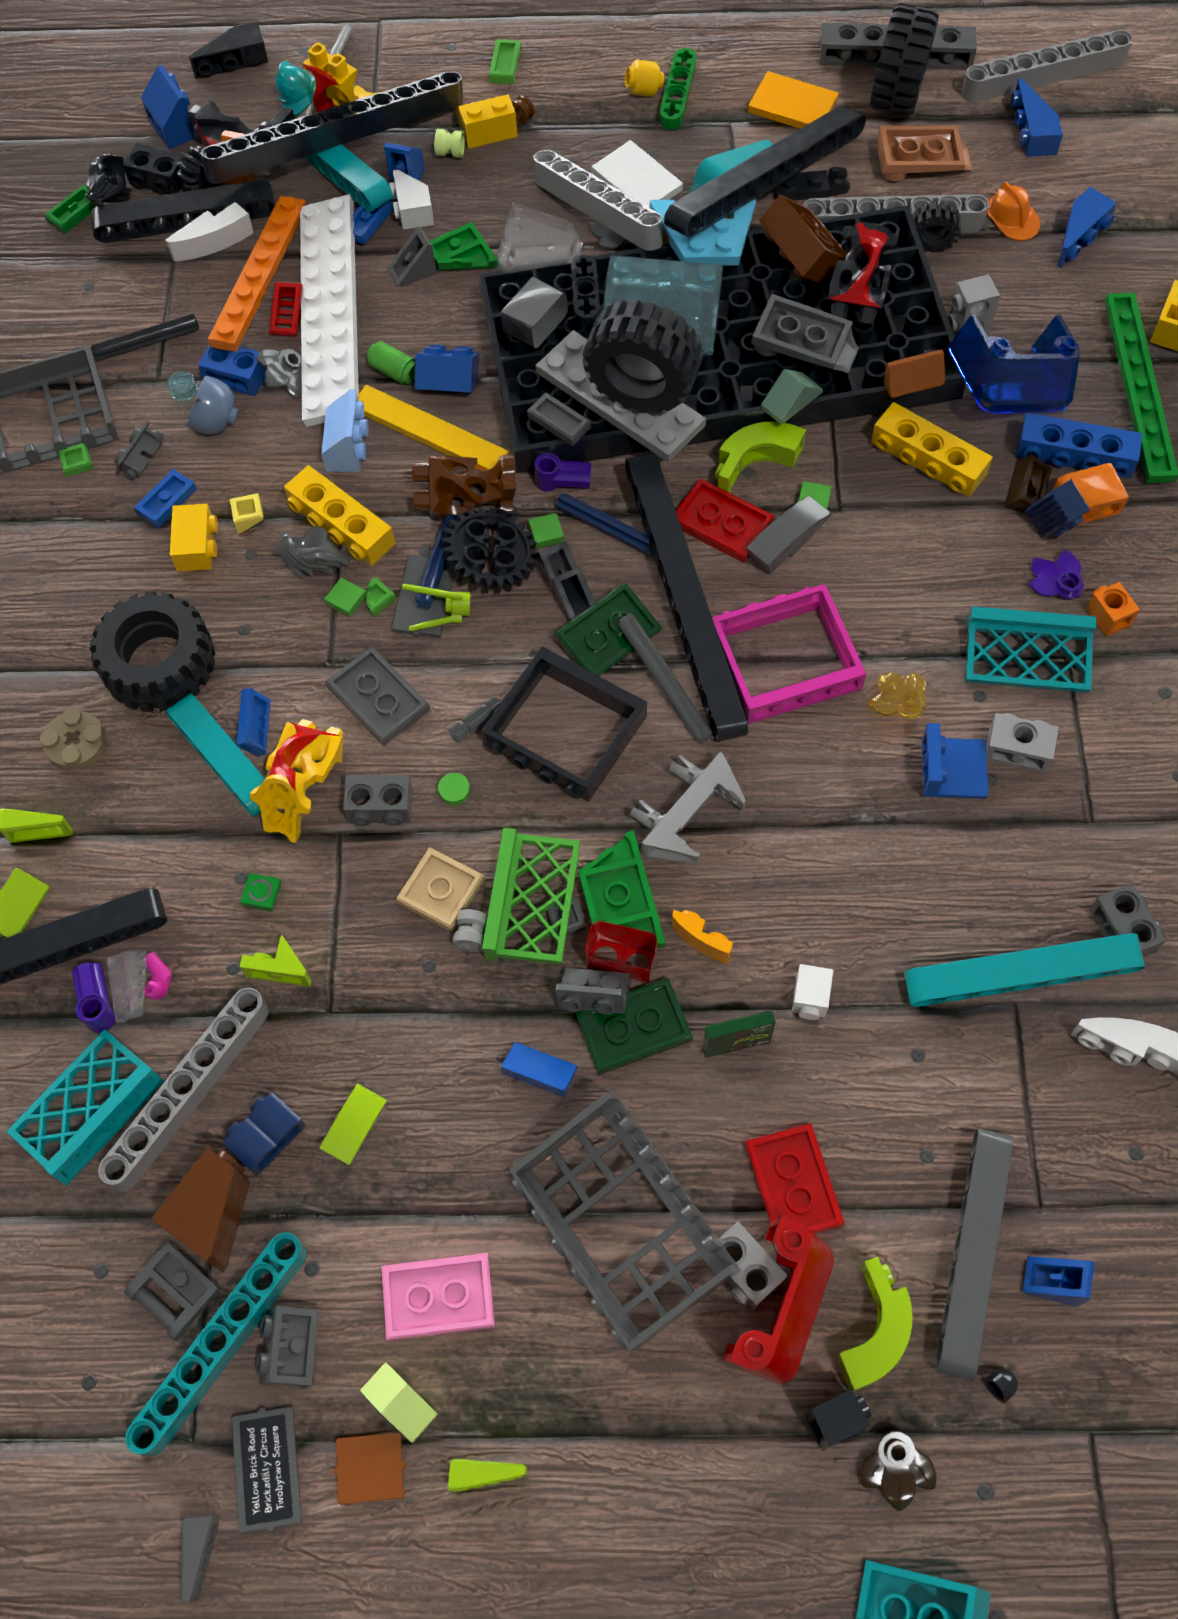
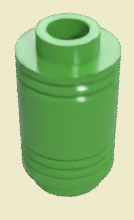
M383 341L370 346L367 352L368 365L401 384H411L415 380L416 360Z

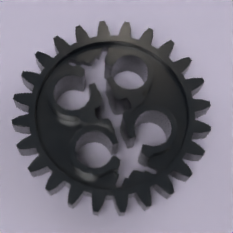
M480 506L478 513L475 514L469 508L466 516L458 513L456 521L450 520L449 527L445 528L441 544L443 549L442 559H447V569L454 568L453 577L456 578L462 575V585L472 582L474 591L479 586H483L485 593L488 594L490 587H494L497 594H500L501 588L504 586L510 592L512 591L513 584L520 587L523 579L528 580L531 571L534 570L538 551L535 550L537 542L531 540L533 532H524L526 523L516 524V515L509 519L506 518L505 510L498 515L495 514L494 507H491L489 513H485L482 506ZM486 526L490 528L497 526L496 531L494 532L490 550V554L492 556L490 561V570H493L494 568L493 574L489 572L482 574L488 557L489 545L487 544L489 539V530L486 529Z

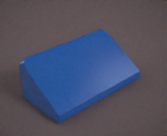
M515 1042L504 1060L501 1070L507 1076L565 1098L578 1066Z

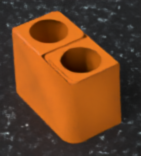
M1112 463L1065 474L1057 479L1053 488L1054 490L1070 479L1073 480L1091 509L1082 515L1085 521L1080 524L1120 514L1129 498Z

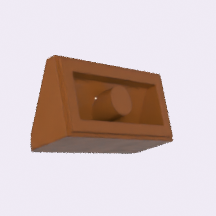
M937 350L887 363L883 383L889 396L894 398L944 385L943 350Z

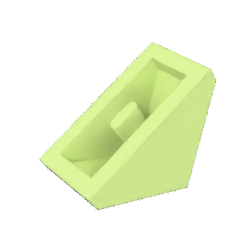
M386 1362L360 1390L374 1407L411 1443L419 1437L438 1415Z

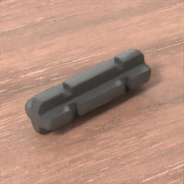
M497 697L488 699L484 702L486 704L484 707L480 705L461 719L463 722H456L449 727L450 736L455 742H462L468 737V733L473 734L488 722L501 704V701Z

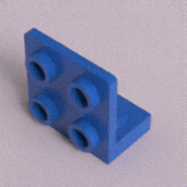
M927 723L921 739L923 797L986 799L988 796L985 740L946 738L940 735V723Z

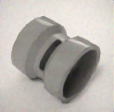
M472 909L460 910L457 917L459 929L454 933L453 945L465 951H483L482 946L488 914Z

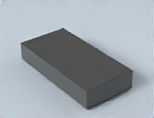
M545 393L527 410L528 418L571 446L591 428V421L548 393Z

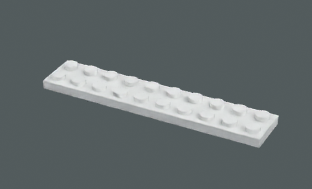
M350 194L303 206L300 212L301 284L303 285L301 300L302 421L306 427L325 423L326 407L350 389H356L359 399L355 237L353 235L354 201Z

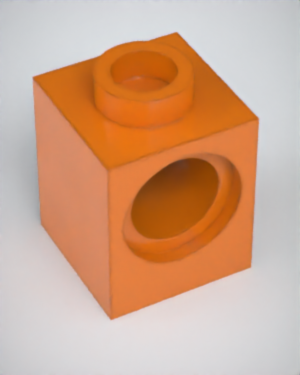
M1120 582L1109 587L1103 585L1097 588L1092 593V598L1086 609L1091 616L1096 617V624L1106 637L1132 626L1140 611Z

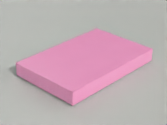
M488 1253L381 1266L387 1341L495 1328Z

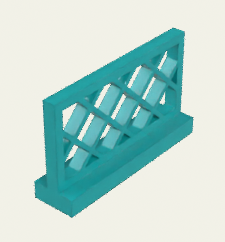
M972 606L967 616L966 625L968 637L965 682L1084 693L1091 691L1093 632L1096 629V617ZM975 631L987 632L995 641L983 649L975 641ZM1010 634L1018 635L1025 642L1015 652L1003 640ZM1040 637H1048L1056 647L1045 654L1034 642ZM1071 639L1085 641L1084 652L1078 657L1065 645ZM997 644L1009 655L999 665L987 653ZM1028 647L1040 658L1030 668L1018 656ZM974 649L979 653V654H977L975 657H974ZM1059 649L1071 661L1062 670L1049 659ZM981 657L993 668L987 675L973 674L974 663ZM1011 660H1014L1024 671L1018 678L1009 677L1002 669ZM1044 662L1055 676L1050 680H1041L1033 670ZM1075 665L1083 673V683L1071 682L1064 673Z
M104 1029L6 1132L34 1157L50 1175L67 1187L165 1081ZM107 1042L113 1045L112 1059L97 1061L98 1052ZM134 1063L137 1066V1069L128 1078L119 1080L120 1065ZM112 1066L111 1081L96 1083L97 1069ZM89 1070L88 1084L73 1086L74 1077L79 1071ZM110 1089V1097L102 1105L94 1106L95 1091ZM87 1092L86 1107L71 1109L72 1094ZM64 1095L63 1110L48 1112L49 1103L55 1097ZM86 1115L84 1125L78 1131L69 1132L70 1118L72 1116ZM62 1118L61 1133L46 1135L48 1120ZM39 1121L38 1137L24 1138L20 1134L31 1122ZM61 1141L60 1150L48 1161L44 1157L46 1143Z

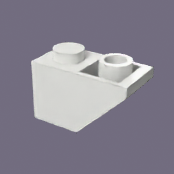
M394 170L395 182L390 183V188L393 193V199H398V202H393L395 218H401L403 230L417 228V226L434 225L428 185L399 170Z

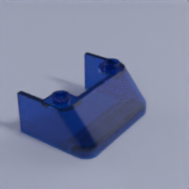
M1061 314L1055 315L1033 344L1032 348L1035 354H1015L1011 343L1006 338L987 337L976 315H970L948 346V350L979 407L988 413L1064 411L1074 399L1081 351L1078 342L1074 339Z

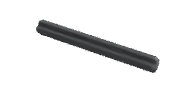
M628 614L620 619V628L696 742L701 744L711 737L712 731L635 616Z

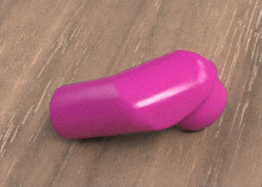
M152 952L142 960L144 966L152 974L151 980L147 983L148 986H144V994L149 999L160 1000L168 993L172 973L159 956Z

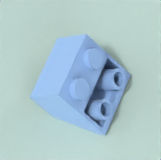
M350 389L326 407L321 452L326 472H360L361 460H366V444L363 443V437H368V420L364 419V403L359 401L356 389Z

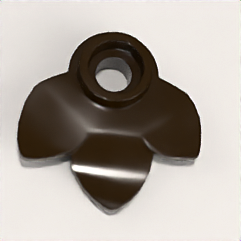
M894 1430L885 1433L878 1442L877 1451L866 1457L861 1467L862 1486L864 1488L881 1486L886 1500L897 1511L904 1510L912 1502L916 1493V1487L923 1489H934L936 1487V1472L932 1461L926 1454L915 1450V1445L911 1438L901 1431ZM896 1445L903 1447V1453L898 1458L891 1456V1450Z

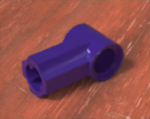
M551 453L541 454L535 459L534 481L538 489L547 492L555 490L558 486L590 488L591 462L559 460L556 455Z
M89 962L78 965L72 971L78 1002L76 1014L92 1032L101 1033L104 1029L108 1031L114 1025L116 1014L110 1006L103 967L100 963ZM101 1009L96 1017L90 1018L94 1011Z

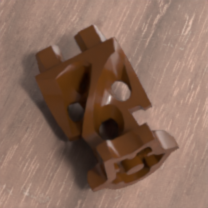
M503 455L499 457L493 468L484 471H474L477 458L429 456L428 463L412 465V482L428 483V492L413 491V509L429 511V518L433 519L445 518L446 515L454 516L458 515V513L466 515L469 508L474 512L475 506L482 504L500 505V510L513 512V497L516 491L515 458H511V455ZM456 466H464L466 473L455 475L452 469ZM481 485L484 493L478 495L470 490V486ZM458 497L463 499V505H452V498Z

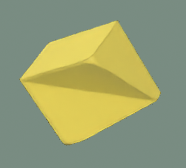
M258 493L230 499L233 521L238 534L264 519L263 506Z

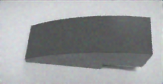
M810 496L806 497L773 521L746 547L748 556L769 574H772L788 555L792 558L828 520L831 512Z

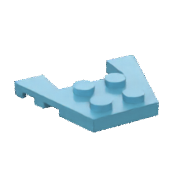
M756 199L731 213L732 219L723 218L691 238L670 229L664 224L665 213L675 200H650L649 208L662 216L663 231L668 235L669 244L683 266L739 265L752 215L754 214Z

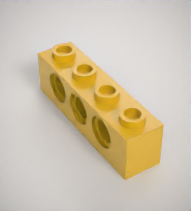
M895 402L890 405L876 422L871 443L875 444L879 449L893 454L904 463L925 472L929 477L941 481L951 487L952 490L962 493L967 497L972 495L986 477L993 456Z
M307 465L284 486L287 496L286 503L290 509L297 514L301 512L307 517L313 527L318 526L326 529L330 539L335 544H342L348 548L350 554L356 560H363L372 566L395 545L391 526L311 466Z

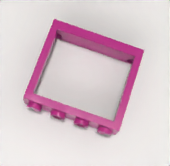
M826 584L812 588L805 587L796 593L789 595L781 594L772 600L762 603H750L742 609L732 612L724 611L722 615L712 617L746 716L747 724L863 689L866 672ZM817 610L844 669L751 697L726 637Z

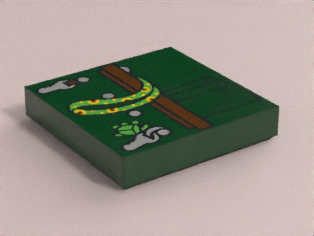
M769 1010L707 1025L703 1039L705 1058L770 1043L776 1023L773 1011Z

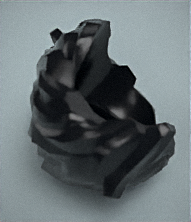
M110 153L103 154L91 162L89 178L86 183L89 191L85 194V197L89 201H93L94 205L99 207L103 201L110 203L123 200L132 192V187L127 188L125 169L123 166L124 158L122 156L111 155Z

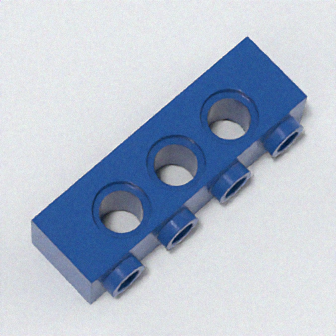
M1026 412L1019 432L1015 457L1022 459L1031 453L1044 463L1081 470L1112 463L1119 477L1131 478L1139 462L1143 433Z

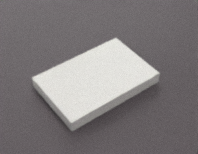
M631 140L591 166L594 176L649 207L650 200H670L683 191V183Z

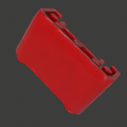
M780 1216L770 1222L764 1239L771 1242L776 1250L777 1258L775 1262L780 1266L790 1269L791 1273L770 1333L766 1334L757 1330L746 1331L739 1336L736 1344H726L721 1361L769 1382L784 1384L791 1381L798 1371L834 1266V1255L830 1247L806 1226L785 1216Z

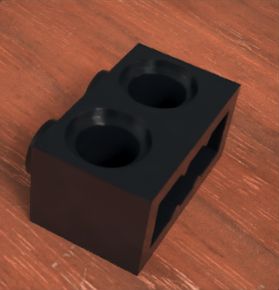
M141 143L135 144L123 164L130 185L168 195L179 193L183 187L180 183V178L176 175L180 169L177 163L182 161V154Z
M852 1389L812 1409L805 1415L821 1451L871 1426L867 1419L871 1417V1412L862 1395L856 1397Z

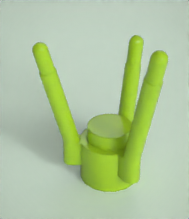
M402 585L403 590L446 599V613H452V616L409 626V631L422 630L448 623H462V616H470V592H449L416 585Z

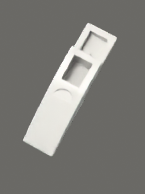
M1089 1018L1081 1019L1071 1033L1083 1046L1090 1049H1099L1109 1054L1110 1058L1118 1064L1135 1067L1145 1058L1152 1067L1159 1070H1169L1178 1075V1033L1137 1020Z

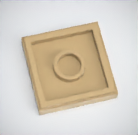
M429 847L397 896L396 902L453 932L457 925L458 912L468 908L483 884L485 876Z

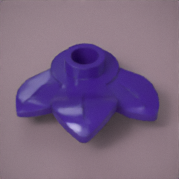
M1065 549L1059 555L1057 562L1037 557L1033 558L1032 572L1036 578L1029 583V586L1036 593L1043 596L1057 595L1067 600L1075 599L1081 595L1084 588L1082 577L1079 575L1081 564L1070 551Z

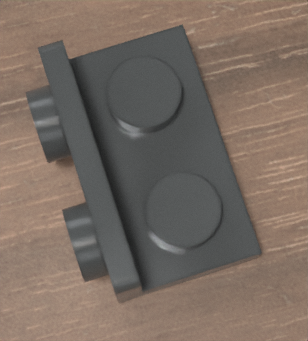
M565 968L562 983L557 984L555 988L558 1006L573 1012L585 1010L596 1011L606 1015L613 1013L625 1014L631 986L630 973Z
M275 1306L268 1309L267 1314L263 1315L260 1323V1337L264 1338L263 1353L258 1354L256 1361V1375L260 1376V1385L312 1386L319 1310Z

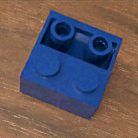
M163 65L157 66L141 96L147 118L167 148L172 149L195 138L193 126H196V124L189 122L187 106L190 105V101L184 89L179 90L174 74H168Z
M431 344L429 347H424L423 351L416 354L415 389L456 392L474 391L479 369L480 352H473V347L456 346V349H452V351L445 350V345Z

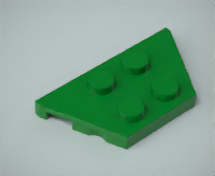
M631 830L614 847H608L603 851L596 861L588 863L578 871L592 925L595 922L602 921L651 932L657 937V948L666 947L665 938L634 830Z

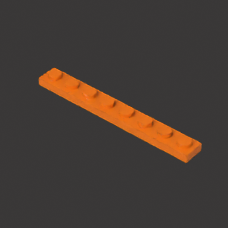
M286 196L279 197L208 337L211 348L237 352L300 224V212L302 207L306 206V200Z

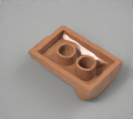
M880 126L878 132L879 163L882 175L890 181H901L906 177L907 173L972 171L968 147L960 139L958 126Z

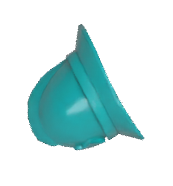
M282 61L275 76L279 100L282 103V108L293 109V115H299L313 102V95L316 89L315 78L303 69L293 66L290 62Z

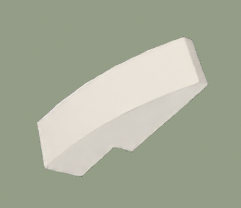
M234 202L215 216L206 211L167 238L166 243L172 259L178 262L210 255L226 249L254 232L249 214Z

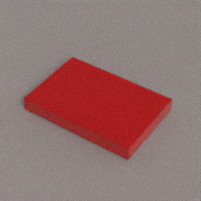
M699 478L676 510L684 533L744 564L749 558L746 547L775 521L774 515Z
M812 1123L745 1141L747 1154L769 1223L780 1216H785L803 1224L814 1234L845 1225Z

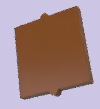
M402 1433L336 1439L337 1467L333 1473L337 1475L338 1505L404 1498L403 1469L407 1467V1464L403 1461Z

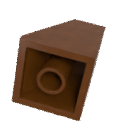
M207 1148L151 1218L222 1273L228 1267L250 1185L242 1176L245 1169L225 1151L221 1150L218 1154H215Z

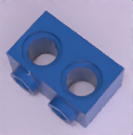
M208 346L198 364L203 379L205 376L217 378L226 383L232 391L254 397L265 379L266 367L256 361V357L260 352L239 347L237 352Z

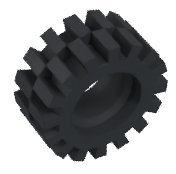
M936 200L931 201L930 206L924 203L922 204V209L917 207L915 213H912L925 252L928 248H931L932 253H935L937 248L942 252L945 251V246L950 249L953 247V242L957 243L961 235V216L957 207L954 208V204L949 203L946 206V201L941 200L940 204H936ZM933 225H941V226H942V227H940V228H929L930 226H933Z

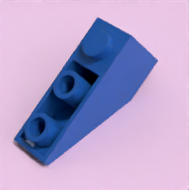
M1018 79L1016 89L1011 93L1010 102L1011 107H1015L1016 127L1019 126L1020 129L1019 143L1020 146L1024 147L1025 156L1057 155L1063 137L1059 115L1023 79Z
M1091 186L1073 202L1057 265L1059 268H1062L1069 260L1074 261L1085 245L1090 246L1102 229L1104 231L1107 230L1115 218L1113 212L1116 202Z

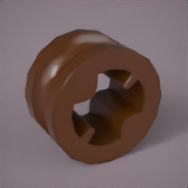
M520 95L512 102L518 122L526 123L529 118L534 116L535 108L528 97Z

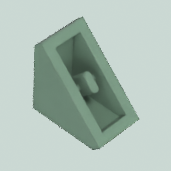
M784 369L762 402L761 408L782 425L823 392V389L803 372Z

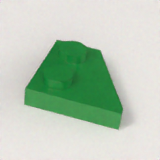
M473 222L467 223L430 241L433 246L435 265L438 270L495 268L498 266V259Z

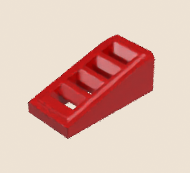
M275 282L269 328L270 335L297 337L301 319L302 284ZM283 298H295L294 301L283 300ZM281 306L294 308L293 310L281 309ZM288 315L292 316V319L279 318V316ZM278 324H289L291 328H279L277 326Z

